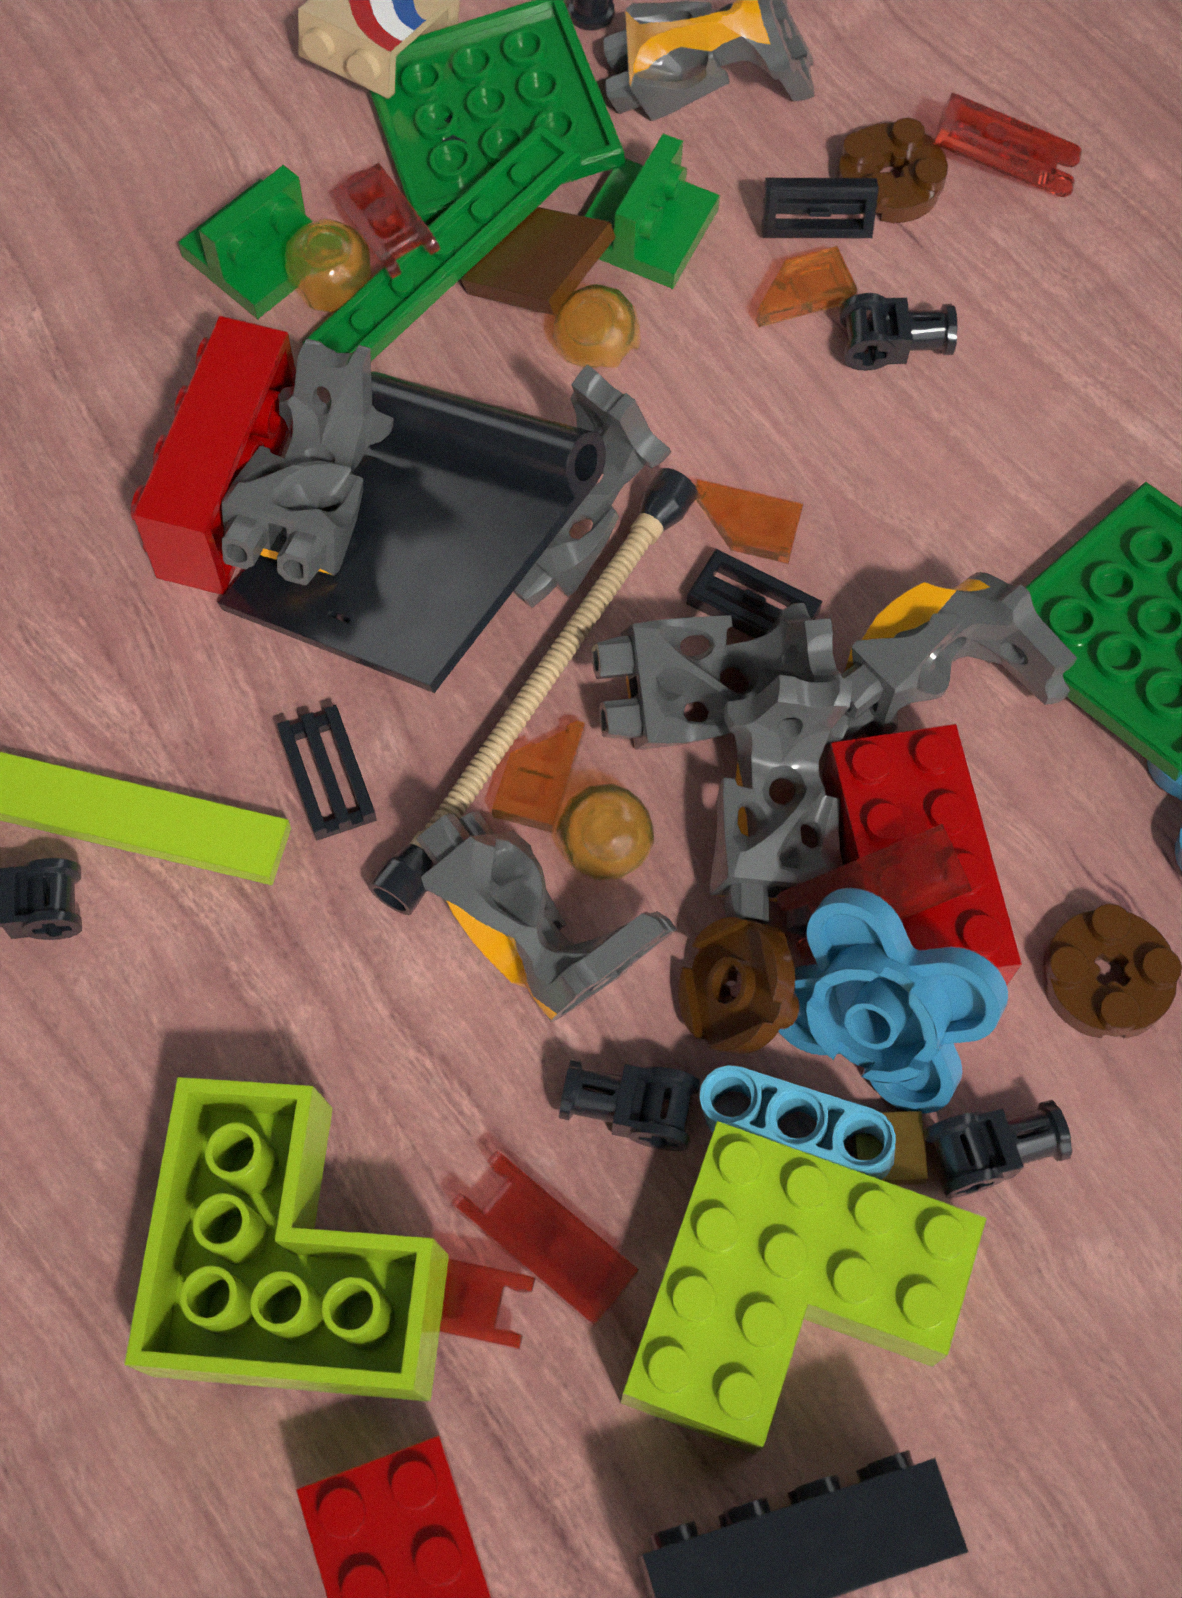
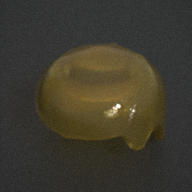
M322 218L300 227L287 242L285 267L291 285H296L303 292L312 309L336 312L371 279L370 249L359 232L347 224Z
M592 284L574 290L556 313L553 322V340L569 363L583 368L587 364L592 368L600 366L617 368L630 350H638L640 347V321L635 307L619 289L603 284Z
M611 783L588 786L571 797L556 825L555 834L566 862L571 867H574L575 870L594 880L624 878L643 865L654 844V826L647 807L632 791Z

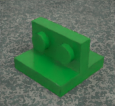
M663 133L644 165L625 158L626 165L613 168L584 217L610 222L616 236L598 260L673 289L719 210L720 195L686 182L687 168L681 166L683 140Z
M285 165L279 167L264 180H257L178 242L181 255L186 261L257 320L339 255L337 240L306 216L299 176Z

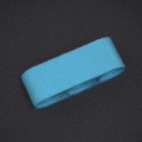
M727 1065L716 1068L706 1076L701 1085L699 1098L707 1126L712 1133L717 1121L880 1180L889 1174L894 1164L896 1135L893 1125L884 1114L872 1108L740 1066ZM734 1091L748 1096L751 1103L748 1109L739 1116L725 1117L714 1109L717 1100L725 1093ZM801 1112L811 1116L817 1125L814 1131L807 1137L795 1139L784 1135L779 1129L782 1119L788 1114ZM867 1133L878 1138L883 1145V1150L876 1158L863 1161L850 1156L844 1146L853 1135Z

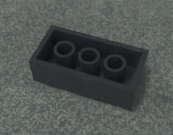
M907 1450L868 1463L866 1467L856 1470L860 1483L845 1488L842 1486L839 1474H834L796 1487V1490L787 1493L791 1505L772 1512L767 1497L723 1511L724 1514L718 1516L721 1528L702 1535L698 1534L695 1521L652 1534L651 1538H648L651 1552L642 1554L637 1559V1564L648 1598H834L968 1553L969 1551L936 1459L933 1458L914 1464L910 1451Z

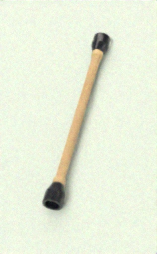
M661 468L643 492L639 514L630 528L631 533L619 547L615 556L612 557L611 562L603 570V573L587 593L583 602L580 603L579 608L571 616L563 631L559 633V637L555 639L546 655L542 658V661L539 662L538 667L534 669L530 679L525 682L517 697L513 699V703L504 712V716L500 718L496 728L491 731L487 740L483 742V746L474 755L470 765L465 768L466 772L461 774V778L452 787L448 797L444 798L443 803L439 806V810L435 811V816L431 817L430 823L426 824V829L446 814H455L459 820L461 815L466 813L470 803L475 800V796L479 794L483 784L488 781L492 771L497 768L496 765L500 764L501 759L508 752L509 746L513 745L518 734L522 732V728L526 726V722L531 719V716L539 707V703L543 701V697L551 690L556 679L560 677V673L564 671V667L568 665V661L572 659V655L580 648L581 643L589 635V632L593 629L597 620L600 619L605 608L609 606L617 591L620 590L621 585L629 577L637 562L640 561L648 546L656 543L664 531L684 518L698 497L696 486L684 474L670 468ZM426 829L418 831L406 847L386 859L368 885L369 890L377 899L404 915H411L426 894L427 890L424 888L421 876L435 865L416 839Z

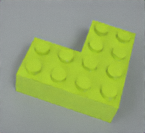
M177 1077L124 1365L151 1377L431 1402L449 1255L433 1238L315 1229L333 1108L314 1086Z
M717 1121L627 1380L621 1404L756 1454L764 1447L803 1319L933 1367L948 1356L987 1218Z

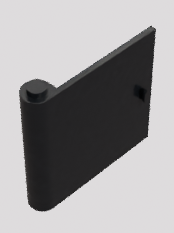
M373 371L371 372L372 405L378 412L394 418L393 428L390 434L381 442L369 445L362 460L353 471V475L363 478V493L358 517L339 572L334 576L318 571L305 586L286 581L277 573V560L260 555L255 565L247 570L245 569L217 603L223 611L435 693L597 484L604 469L606 448L601 436L589 430ZM334 505L326 506L322 511L333 512L338 508Z

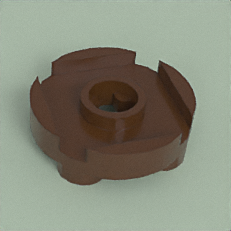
M907 117L901 118L895 123L870 125L849 134L844 139L837 178H877L879 190L876 213H881L880 221L904 223L921 218L936 205L938 196L944 188L948 163L940 145L925 133L924 125L916 119ZM892 167L900 170L902 173L901 177L895 178L891 172L883 173L880 171L883 168Z
M1114 904L1101 905L1096 910L1082 912L1069 919L1050 941L1043 959V966L1045 965L1044 974L1047 980L1044 988L1048 1001L1054 1011L1064 1022L1078 1032L1097 1038H1102L1104 1035L1114 1037L1126 1035L1124 1038H1129L1149 1030L1162 1018L1173 1003L1176 996L1177 981L1182 971L1179 957L1171 950L1166 939L1153 925ZM1103 960L1107 963L1113 961L1118 964L1122 969L1121 975L1125 979V986H1121L1115 981L1110 982L1107 986L1101 984L1096 978L1101 969L1095 961Z
M737 917L719 919L703 929L691 946L699 949L694 958L692 968L682 967L679 978L678 998L683 1021L695 1038H702L710 1045L709 1048L734 1054H747L757 1051L767 1045L780 1029H787L792 1026L799 1013V1000L794 993V963L787 946L786 936L780 928ZM739 971L741 975V988L737 997H734L730 994V987L737 983Z

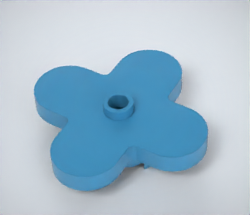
M844 888L828 894L812 914L807 925L808 944L817 964L794 968V993L799 1000V1013L792 1026L787 1029H780L778 1032L790 1044L802 1051L815 1055H828L832 1060L835 1059L837 1054H841L851 1063L863 1067L865 1071L861 1077L870 1080L878 1094L899 1109L908 1112L922 1111V1114L942 1109L951 1100L962 1078V1063L954 1043L980 1040L988 1036L996 1028L1008 1003V989L1003 976L986 958L964 948L945 947L922 951L915 949L911 945L904 926L895 910L886 901L871 892L856 888Z

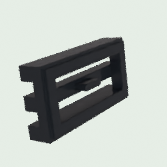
M765 178L764 216L761 225L762 237L873 238L879 190L877 178ZM776 214H809L810 217H830L832 214H863V218H776Z
M715 549L688 592L686 602L687 605L709 616L731 615L733 628L757 639L763 637L776 621L777 614L782 609L767 603L766 598L748 589L743 591L715 577L717 572L786 607L792 604L805 603L811 620H815L818 616L823 601Z
M337 705L325 708L326 714L314 717L313 712L302 715V722L290 725L289 720L277 723L316 841L377 821L375 810ZM328 730L332 731L359 807V811L348 814L320 733ZM308 737L336 817L326 822L322 818L296 743L297 740Z

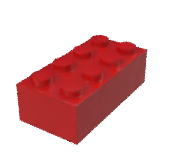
M219 315L210 338L204 337L201 340L196 354V370L189 386L183 385L178 392L175 402L174 421L168 435L162 434L157 440L153 453V469L146 485L138 486L131 503V518L137 525L143 541V549L148 554L157 579L220 595L226 593L236 567L228 565L223 561L222 500L235 478L260 446L270 448V453L281 457L290 435L286 421L279 414L278 396L282 389L295 385L296 368L288 332Z
M951 724L831 743L823 768L822 778L827 796L840 799V852L845 873L849 880V888L871 892L886 901L899 916L910 943L915 949L922 951L958 947L973 951L990 961L999 970L1006 985H1008L1022 963L957 725Z
M440 1436L296 1489L327 1598H493L453 1470Z

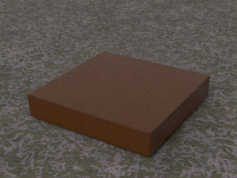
M537 207L471 268L461 281L469 295L555 316L616 236L611 223L608 221Z

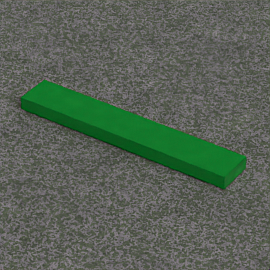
M540 123L306 339L319 341L336 353H352L358 345L369 347L372 362L582 166L581 153Z

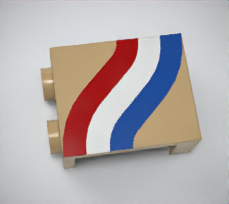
M308 0L298 8L299 56L389 99L395 93L396 56L420 34L423 35L458 24L460 0Z

